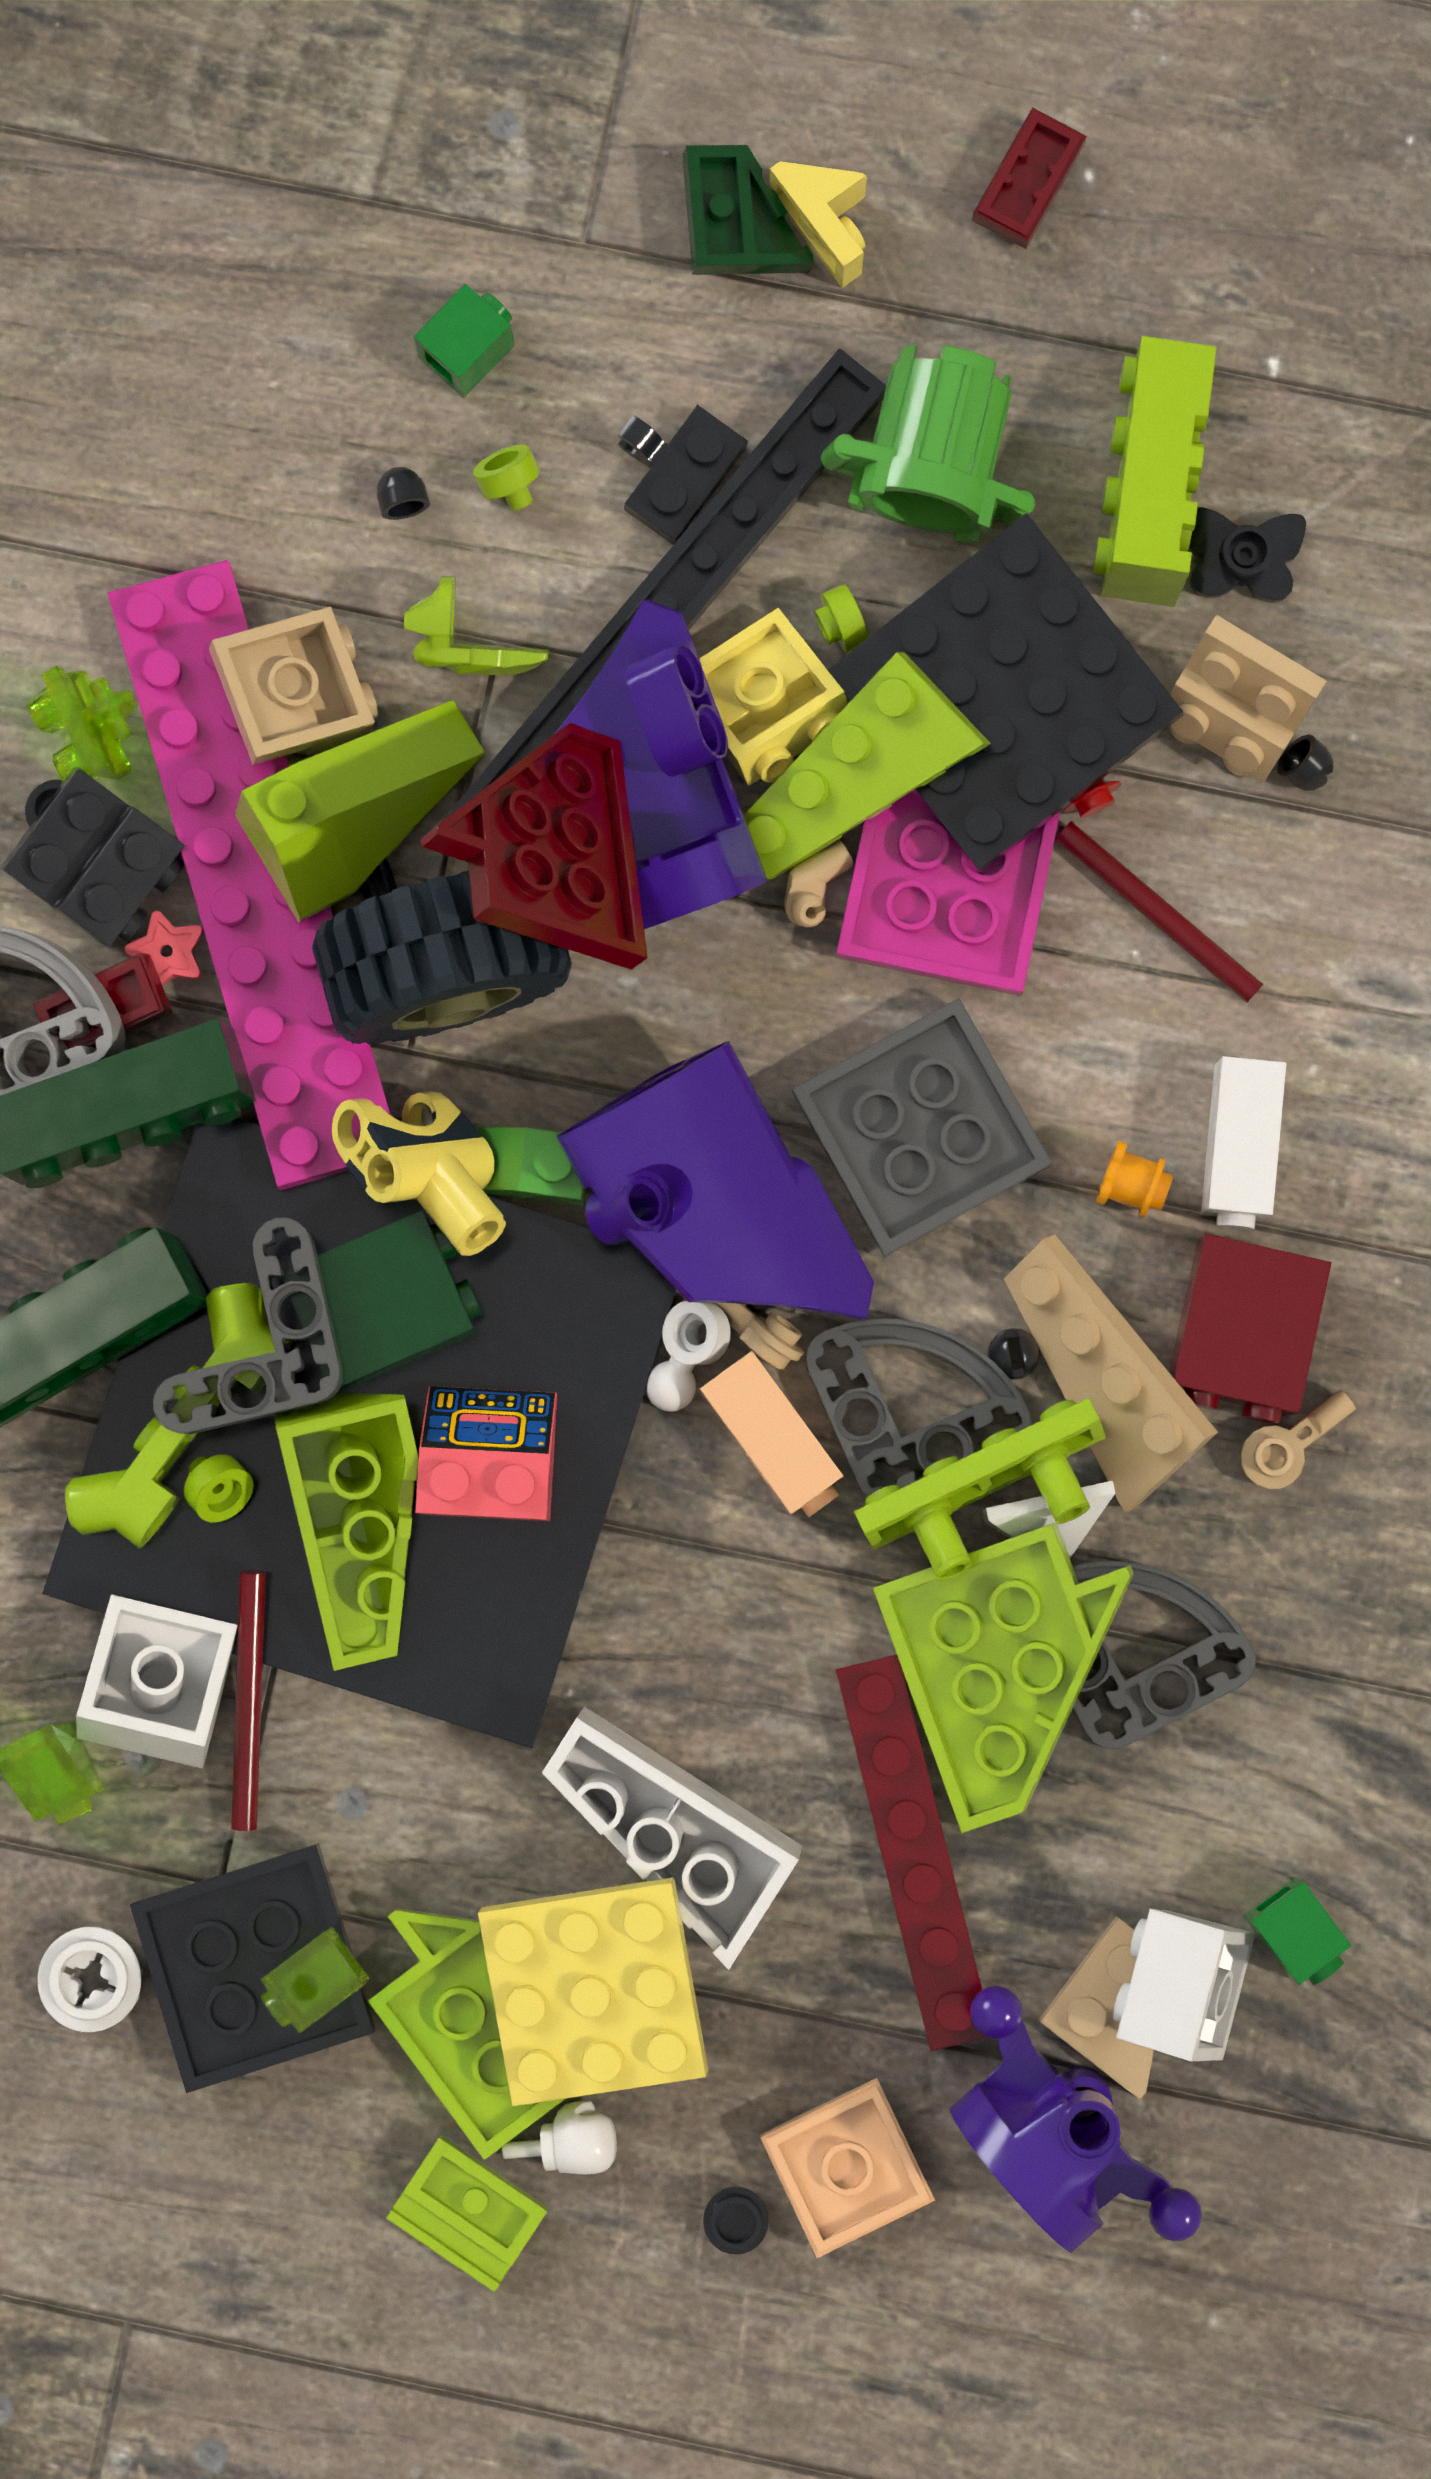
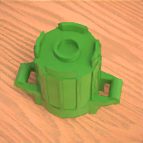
M917 344L907 346L900 350L897 363L891 365L873 443L855 440L847 434L839 435L823 450L821 454L822 464L828 470L838 471L854 478L848 500L851 509L862 512L863 506L881 517L902 525L926 531L955 533L954 541L964 544L978 543L981 531L991 534L994 520L1010 526L1024 514L1032 512L1035 507V499L1030 492L1017 490L992 480L1011 401L1012 391L1009 389L1012 377L1010 374L1004 375L1001 382L999 378L993 376L996 361L970 350L943 345L940 359L915 358L918 349Z

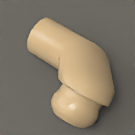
M840 840L835 841L790 870L784 907L787 917L792 923L811 928L822 922L826 915V907L824 905L827 883L855 867L852 857Z

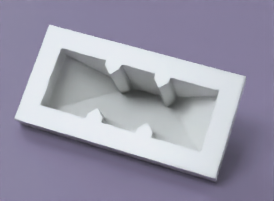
M1113 1481L1081 1487L1089 1502L1090 1509L1072 1521L1058 1524L1070 1558L1115 1495ZM1042 1496L982 1510L984 1522L1008 1538L1016 1537L1055 1522Z

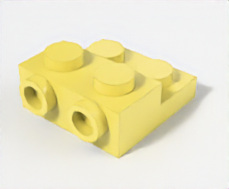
M779 608L699 659L726 731L728 740L726 758L748 786L759 779H762L764 782L776 781L794 762L793 757L804 751L848 704L844 690Z

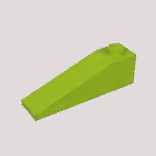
M451 700L299 761L242 790L235 816L297 921L300 923L353 895L368 880L370 874L385 858L401 845L417 824L480 761L485 752L454 700Z
M336 1393L331 1400L322 1404L274 1415L333 1670L336 1671L397 1656L405 1589L404 1577L408 1541L412 1526L411 1513L415 1481H417L419 1463L404 1395Z

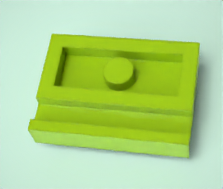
M441 2134L390 2210L386 2219L495 2293L508 2270L512 2267L548 2212L549 2207Z

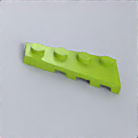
M896 652L744 814L767 879H776L795 865L842 838L844 833L865 820L877 816L891 807V804L919 786L928 784L944 774L946 769L991 744L905 652Z

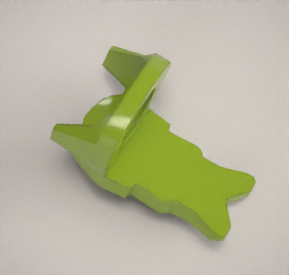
M441 576L440 585L434 593L413 605L404 613V629L428 635L413 650L415 661L423 667H445L460 675H516L538 667L547 661L549 657V649L453 642L456 603L455 576Z

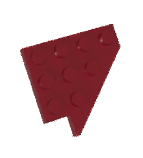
M569 723L421 838L423 848L468 862L473 916L475 920L630 970L648 958L621 743L619 740Z

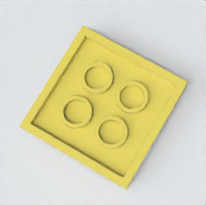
M674 1877L486 1906L479 1910V1923L512 2106L699 2079L707 2076L709 2070Z

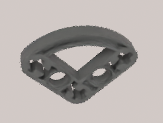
M869 1319L843 1324L823 1331L814 1337L808 1346L805 1359L807 1371L856 1484L865 1498L883 1488L879 1486L872 1489L868 1484L867 1477L875 1472L873 1462L884 1458L888 1466H895L908 1460L909 1458L901 1450V1447L911 1443L914 1444L917 1464L924 1472L932 1465L926 1456V1444L930 1437L936 1433H951L957 1437L963 1450L961 1459L974 1453L972 1439L960 1425L961 1421L971 1418L973 1420V1430L976 1431L990 1424L993 1421L991 1410L1000 1407L1005 1416L1017 1415L1020 1421V1425L1015 1427L1017 1432L1033 1425L1030 1412L1019 1391L997 1364L969 1342L943 1329L909 1320ZM833 1341L834 1346L838 1350L848 1347L852 1353V1358H849L844 1364L850 1382L854 1381L859 1375H862L867 1384V1388L848 1390L834 1402L831 1401L827 1389L839 1388L840 1385L835 1373L831 1368L821 1371L816 1363L817 1360L824 1356L822 1345ZM881 1346L901 1347L937 1357L968 1376L985 1393L989 1400L904 1437H900L862 1348ZM852 1400H867L877 1410L878 1424L874 1431L868 1435H852L842 1425V1410ZM914 1471L900 1476L895 1481V1484L903 1488L915 1482Z
M1119 1561L1084 1563L1073 1566L1079 1583L1131 1565L1134 1575L1127 1589L1148 1593L1168 1601L1196 1620L1209 1634L1125 1679L1103 1641L1098 1652L1099 1668L1093 1677L1085 1680L1080 1692L1096 1689L1110 1676L1115 1689L1103 1691V1694L1113 1709L1124 1707L1127 1710L1128 1717L1120 1723L1124 1733L1119 1737L1114 1738L1113 1734L1107 1730L1097 1732L1094 1722L1098 1721L1102 1715L1095 1699L1090 1698L1082 1706L1077 1697L1072 1711L1083 1732L1091 1742L1106 1749L1116 1750L1126 1747L1234 1691L1250 1680L1256 1664L1253 1647L1232 1616L1206 1592L1177 1575L1148 1565ZM1218 1643H1221L1227 1650L1237 1648L1242 1657L1234 1663L1237 1674L1229 1678L1225 1672L1217 1671L1202 1678L1210 1687V1690L1200 1695L1196 1677L1183 1664V1660L1193 1655L1195 1667L1200 1668L1216 1658L1213 1647ZM1165 1671H1172L1180 1675L1186 1686V1695L1182 1703L1171 1709H1163L1157 1706L1150 1694V1686L1153 1679Z

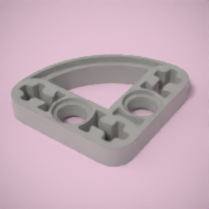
M0 926V953L19 957L44 971L62 987L77 1007V1009L5 1038H2L0 1033V1070L6 1068L11 1077L0 1076V1095L121 1053L126 1039L122 1020L108 992L89 968L69 951L48 939L29 932ZM88 1023L103 1028L104 1035L96 1039L97 1050L94 1047L75 1046L68 1049L63 1041H74L89 1034L90 1028ZM35 1041H41L50 1051V1063L43 1074L33 1077L27 1072L23 1058L30 1044Z

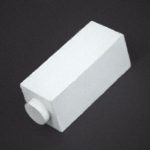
M1222 1056L1214 1065L1201 1215L1217 1217L1216 1226L1219 1228L1255 1230V1221L1264 1222L1273 1215L1286 1062Z

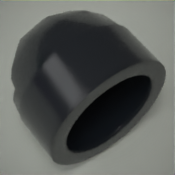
M406 467L391 468L382 475L377 484V500L381 515L385 519L400 520L413 517L422 513L430 506L428 493L422 478Z
M1307 734L1299 737L1287 747L1278 762L1277 771L1292 786L1304 791H1314L1327 783L1326 775L1333 772L1334 762L1326 746L1313 735Z
M1012 1328L1000 1332L993 1338L988 1347L987 1356L997 1364L1010 1380H1020L1034 1371L1039 1361L1040 1352L1031 1334L1021 1329ZM1014 1337L1018 1339L1023 1368L1012 1370L1011 1354L1006 1339Z

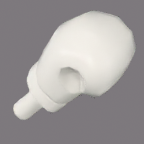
M581 2100L565 2104L557 2112L554 2123L543 2124L540 2140L508 2142L502 2147V2154L504 2159L542 2156L545 2171L558 2170L559 2173L597 2174L604 2172L613 2164L616 2158L617 2140L611 2118L603 2113L596 2112L595 2106L591 2101Z

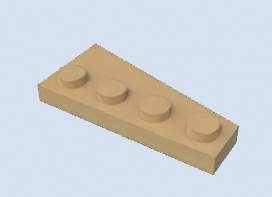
M1054 1234L1041 1240L1004 1278V1281L1065 1399L1074 1400L1076 1404L1087 1398L1090 1399L1106 1436V1439L1090 1447L1107 1480L1113 1481L1115 1496L1124 1513H1127L1138 1507L1216 1435L1218 1431Z

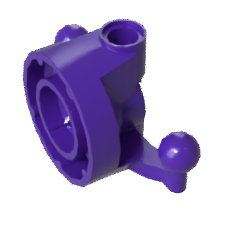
M1000 1986L987 1987L978 1992L972 2000L970 2007L971 2022L975 2029L983 2036L999 2040V2049L1004 2061L983 2082L977 2083L957 2101L949 2111L968 2143L1015 2201L1055 2242L1070 2253L1103 2225L1099 2216V2210L1120 2193L1132 2199L1151 2202L1149 2209L1150 2224L1154 2231L1162 2238L1171 2241H1183L1193 2236L1200 2227L1202 2219L1199 2202L1187 2190L1174 2188L1162 2174L1133 2159L1122 2146L1119 2140L1121 2131L1118 2116L1113 2107L1110 2088L1104 2077L1094 2069L1086 2067L1071 2068L1062 2074L1059 2073L1034 2048L1022 2019V2006L1018 1997L1008 1988ZM1086 2086L1093 2088L1095 2091H1075V2088ZM1084 2110L1095 2111L1089 2116H1076V2114Z

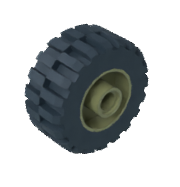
M469 870L462 871L457 875L447 877L444 875L428 879L427 882L413 886H403L380 897L374 896L364 900L354 908H347L337 913L335 919L326 920L321 924L312 945L334 1029L345 1040L354 1044L364 1042L380 1044L385 1041H404L422 1035L425 1037L448 1029L467 1026L483 1019H491L503 1015L514 1008H521L531 1004L537 998L546 997L553 993L555 988L562 987L566 983L572 967L568 949L475 920L473 916Z

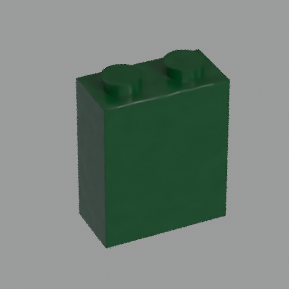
M423 1210L317 1255L343 1368V1381L337 1393H342L478 1333L472 1321V1318L482 1314L476 1296L468 1279L456 1283L446 1261L457 1256L456 1250L438 1225L430 1223ZM293 1266L284 1270L285 1278H282L284 1284L289 1281H310L309 1270L299 1275L294 1272ZM305 1293L289 1295L302 1327H308L316 1315L314 1300ZM323 1333L308 1340L310 1345L325 1344ZM319 1365L323 1376H330L329 1367Z

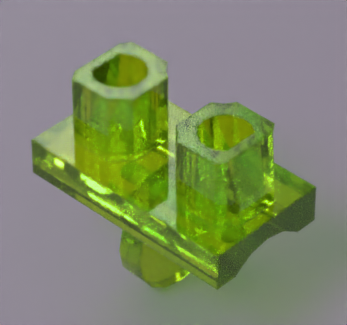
M55 666L43 673L42 677L47 687L28 701L26 707L34 724L42 732L53 734L65 726L73 743L54 753L52 760L61 781L63 782L74 767H79L93 779L101 777L119 780L132 772L133 769L119 741L132 735L125 717L131 714L138 706L133 692L120 691L113 693L105 677L91 682L87 672L82 670L65 673L61 666Z

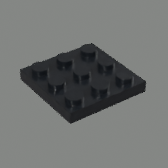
M319 1843L130 1904L186 2093L370 2035L376 2031Z

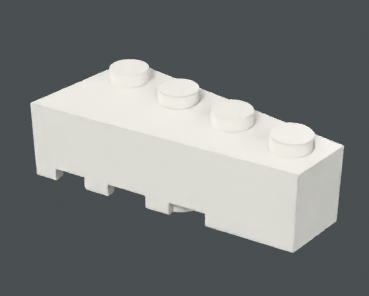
M585 1706L542 1771L543 1775L600 1835L604 1834L623 1854L629 1866L643 1880L653 1881L675 1878L682 1921L689 1929L692 1927L713 1949L712 1953L729 1970L799 1861L802 1845Z

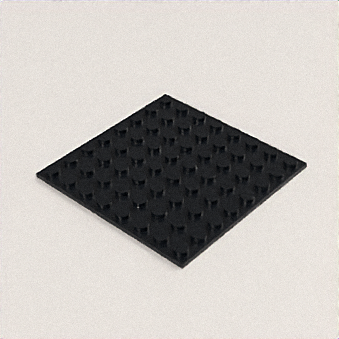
M236 1118L230 1122L214 1126H206L203 1122L196 1124L162 1230L179 1238L208 1295L213 1288L239 1283H254L261 1288L253 1255V1240L257 1230L265 1222L274 1218L287 1217L298 1221L310 1232L317 1255L421 1210L427 1215L431 1224L435 1222L417 1199L388 1203L375 1201L367 1194L350 1171L279 1191L260 1125ZM488 1196L506 1221L502 1234L494 1243L477 1254L462 1256L455 1248L457 1256L446 1260L456 1283L468 1279L476 1296L482 1314L472 1318V1321L478 1333L342 1393L404 1395L418 1458L429 1386L557 1393L550 1522L421 1515L415 1513L417 1481H415L411 1513L412 1526L408 1541L404 1577L405 1589L397 1656L336 1671L333 1670L274 1415L199 1432L162 1481V1483L182 1497L152 1538L139 1549L115 1530L82 1535L70 1525L67 1516L42 1594L106 1614L111 1595H116L238 1625L240 1571L266 1572L263 1664L533 1748L644 1396L647 1381L661 1342L663 1324L671 1310L677 1289L630 1240L616 1245L605 1244L597 1239L587 1226ZM284 1230L276 1233V1244L267 1247V1255L279 1258L285 1270L293 1266L291 1253L301 1249V1241L290 1239ZM272 1278L273 1289L284 1284L282 1278ZM288 1296L280 1307L281 1320L290 1329H303L290 1296ZM207 1306L119 1358L81 1476L128 1469L140 1453L133 1448L134 1443L147 1424L156 1417L153 1411V1398L157 1388L166 1379L177 1374L186 1373L194 1364L202 1369L214 1353ZM293 1341L288 1353L296 1348L301 1349L305 1363L304 1370L295 1373L296 1383L308 1385L311 1393L320 1391V1379L324 1378L313 1358L309 1341ZM238 1380L231 1388L232 1399L241 1408H253L259 1405L266 1395V1384L259 1393L250 1390ZM178 1399L174 1402L168 1403L169 1412L178 1402ZM221 1402L216 1408L215 1417L226 1414ZM230 1455L252 1477L253 1491L244 1508L233 1517L216 1523L206 1522L198 1516L184 1497V1485L189 1476V1466L196 1458L201 1456ZM238 1628L232 1650L234 1655H237Z

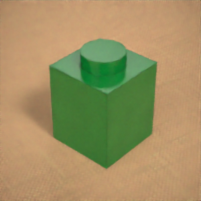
M465 283L414 336L418 357L462 398H465L515 346L511 324L509 323L512 320V316L505 306L492 294L485 292L480 297Z
M1295 1877L1243 1915L1288 1978L1298 1985L1309 1979L1312 1985L1327 1979L1344 1964L1339 1955L1351 1947L1348 1940L1305 1882Z

